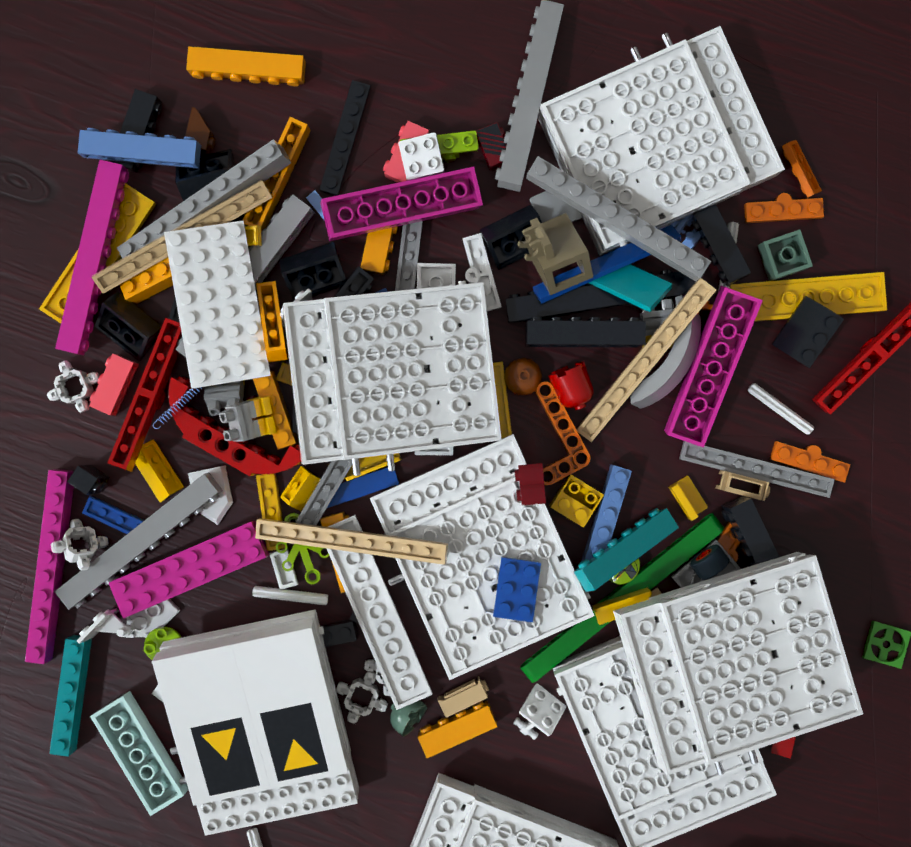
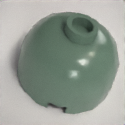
M419 700L396 710L393 703L390 714L392 727L403 737L407 736L414 729L412 726L416 722L419 723L427 710L426 705Z

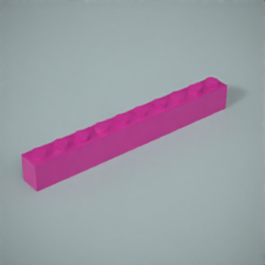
M99 160L55 349L85 355L89 348L88 338L89 334L93 331L94 323L92 321L94 314L98 310V295L102 293L91 277L107 267L106 261L111 255V240L114 239L116 234L115 223L120 217L119 206L120 202L124 199L125 193L123 189L129 178L128 169L121 164Z
M48 470L25 662L45 664L53 659L60 598L54 591L62 586L65 556L64 551L62 553L52 552L51 543L58 540L62 541L65 532L69 529L74 486L67 481L74 471Z

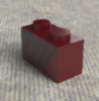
M496 122L476 131L477 141L490 171L502 166L503 162L499 161L502 149L506 150L507 147L506 143H504L505 131L503 127L499 128Z

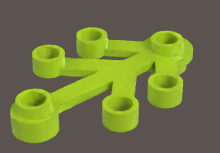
M291 513L286 516L284 521L297 520L299 514ZM278 542L276 544L278 553L282 554L287 551V543ZM280 544L285 545V549L283 551H280L278 549V546ZM294 544L287 559L282 563V568L287 572L293 570L294 561L300 551L307 571L305 573L306 582L311 585L317 584L320 581V573L314 569L307 549L318 553L321 558L329 557V553L323 556L321 550L326 548ZM286 562H290L292 564V567L290 569H286L284 567ZM312 573L317 576L313 581L309 579V575Z

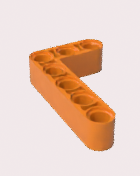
M542 382L538 385L536 394L568 453L565 457L543 468V473L545 471L552 473L551 480L544 481V485H551L586 467L590 462V454L565 407L559 402L552 384ZM543 385L550 388V393L547 396H543L540 393V387ZM551 402H556L559 406V410L556 413H552L549 410ZM561 419H565L568 423L565 430H561L558 427V422ZM570 436H574L577 440L576 445L573 447L567 444V439ZM579 453H583L586 457L585 462L582 464L576 461V456ZM562 462H567L569 465V469L565 473L559 470V465Z

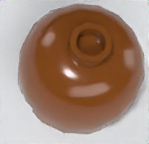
M515 359L510 362L505 370V384L514 394L520 396L530 395L537 390L538 385L542 381L541 369L532 359Z

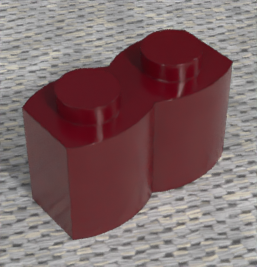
M543 464L518 465V469L515 470V481L520 482V489L516 490L517 502L521 501V505L545 504Z

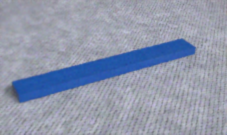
M673 225L661 229L667 235L679 242L681 241V235ZM629 243L626 246L591 260L593 278L553 295L549 294L543 282L533 286V291L542 304L651 254L635 244ZM579 266L554 277L555 284L581 274Z

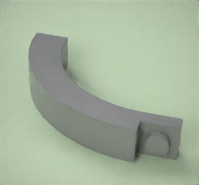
M683 295L675 297L676 306L684 297ZM696 314L674 341L673 347L663 364L652 375L642 380L630 395L632 405L640 409L650 406L665 397L680 383L692 365L697 353L701 336L700 315Z

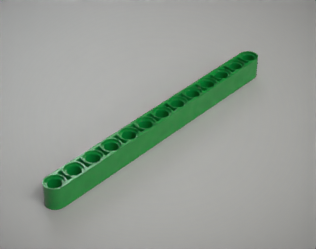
M713 513L708 514L644 565L632 581L619 585L598 603L644 588L651 590L722 533L725 529ZM593 616L566 628L520 666V669L531 683L536 682L610 622L599 625L596 616Z

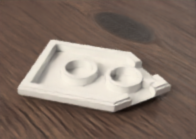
M226 465L188 473L190 484H192L203 474L209 472L223 491L219 493L220 498L212 504L210 502L204 505L205 509L200 513L219 525L233 504Z
M168 599L126 617L127 625L133 627L132 633L126 638H146L152 630L164 627L180 611L179 607L171 599Z

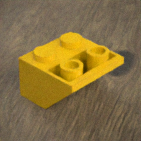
M570 475L558 490L549 506L584 528L604 494Z

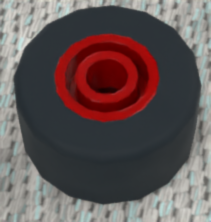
M716 544L697 554L691 561L690 566L701 580H707L726 568L730 559L722 548Z

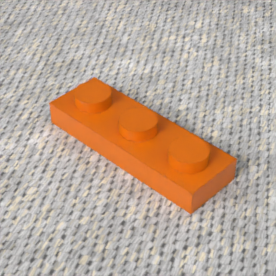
M797 140L783 145L784 156L789 160L792 172L801 184L802 192L806 194L807 198L821 192L822 190Z

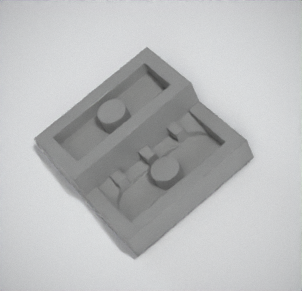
M547 191L529 199L531 205L539 214L542 223L565 213L571 222L582 218L579 210Z

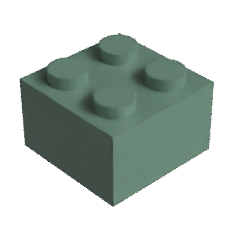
M801 230L764 241L757 246L769 281L804 271L813 266Z

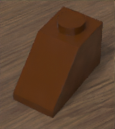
M192 107L185 137L195 138L201 145V152L210 154L211 149L215 147L216 140L200 112Z

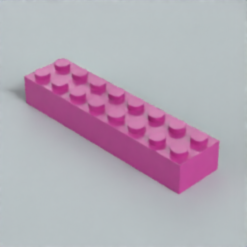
M474 167L323 198L320 202L329 241L475 210L483 205Z
M720 286L700 337L696 356L685 375L664 431L667 435L704 448L763 300Z
M251 521L109 582L123 619L270 556L264 540L255 538L256 521Z

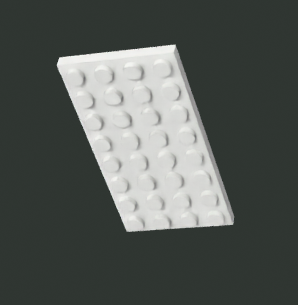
M244 221L164 232L191 388L195 389L271 376Z

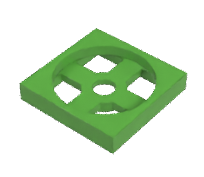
M872 620L862 657L902 669L911 631ZM886 629L883 637H874L878 631ZM894 631L901 635V644L895 643L892 640ZM884 641H889L890 645L888 648L883 647ZM871 644L878 646L880 649L878 657L873 654ZM889 651L899 652L896 659L886 660Z

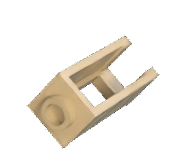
M720 470L719 474H722L720 485H716L715 489L765 501V498L769 496V482ZM731 478L760 485L758 494L729 487Z
M478 676V680L473 679L444 693V696L439 695L438 702L445 717L447 718L488 698L487 691H489L486 681H481Z

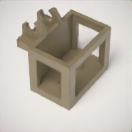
M566 213L541 224L538 218L530 220L531 227L522 231L525 241H518V247L528 248L529 254H525L524 258L526 261L533 262L550 295L593 278L588 250ZM576 262L582 273L555 284L552 272Z

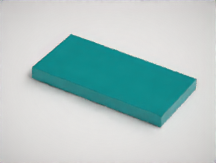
M631 264L589 282L648 312H651L672 289V283Z

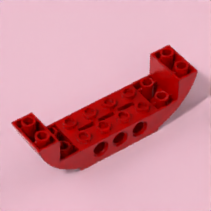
M181 376L178 378L171 377L169 404L173 410L174 420L183 432L182 438L248 476L279 473L302 464L299 444L290 445L283 459L274 454H265V449L256 444L255 446L248 444L249 440L244 442L228 441L229 447L227 449L223 433L229 428L223 425L222 427L215 425L216 421L212 418L198 415V410L190 406L187 407L191 399L187 395H185L186 399L183 397L184 394H187V391L189 392V389H192L190 379ZM176 403H177V405H178L181 409H179L176 405H174V407L178 410V412H177L174 408H172V407H173V404H176ZM210 431H211V433H212L211 439L209 438V435H208ZM242 450L246 453L245 458L241 456Z

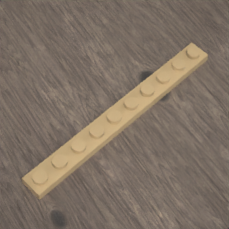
M261 179L171 231L229 223L271 199L272 195ZM165 236L157 238L92 275L91 278L103 294L167 258Z
M702 278L695 282L647 341L646 345L643 346L577 427L578 433L590 442L595 439L715 293L716 289Z
M263 518L257 519L256 539L443 565L447 562L448 543Z

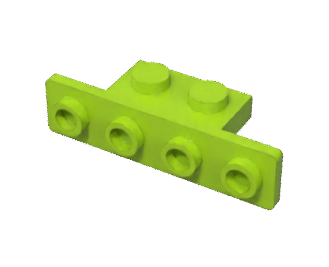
M476 131L437 135L441 157L446 162L455 161L456 158H459V153L478 150Z

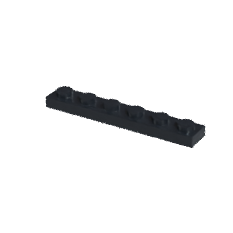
M354 80L351 82L319 189L322 192L338 196L340 193L371 85Z

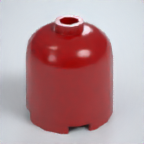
M583 361L575 363L576 367L568 369V366H565L548 375L559 402L564 407H574L575 410L586 407L585 403L590 401L593 396V386Z

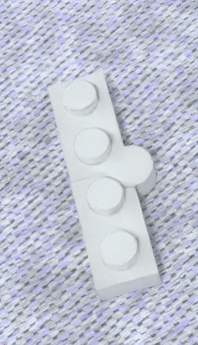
M481 233L462 238L470 268L465 273V279L469 283H484L487 312L501 308Z

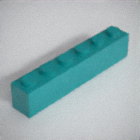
M667 508L652 510L648 513L649 517L647 519H640L635 523L636 527L626 529L621 533L622 537L618 540L615 538L609 541L607 548L597 550L592 554L593 558L590 560L586 559L578 564L579 568L574 571V574L586 592L599 588L679 528Z
M72 635L65 639L49 754L69 757L77 750L92 638L80 644L77 642L81 637L80 635Z

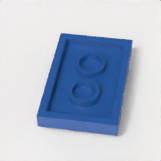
M501 557L493 617L533 622L541 562Z

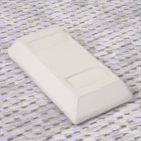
M287 549L282 554L277 551L269 553L280 590L299 585L294 568L289 572L282 568V563L287 559L289 550ZM286 562L284 567L286 569H290L292 567V564L290 562Z

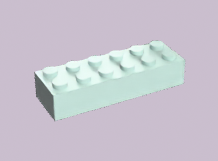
M130 691L90 716L150 816L185 795L188 791L187 784L180 785L179 779L182 778V775Z

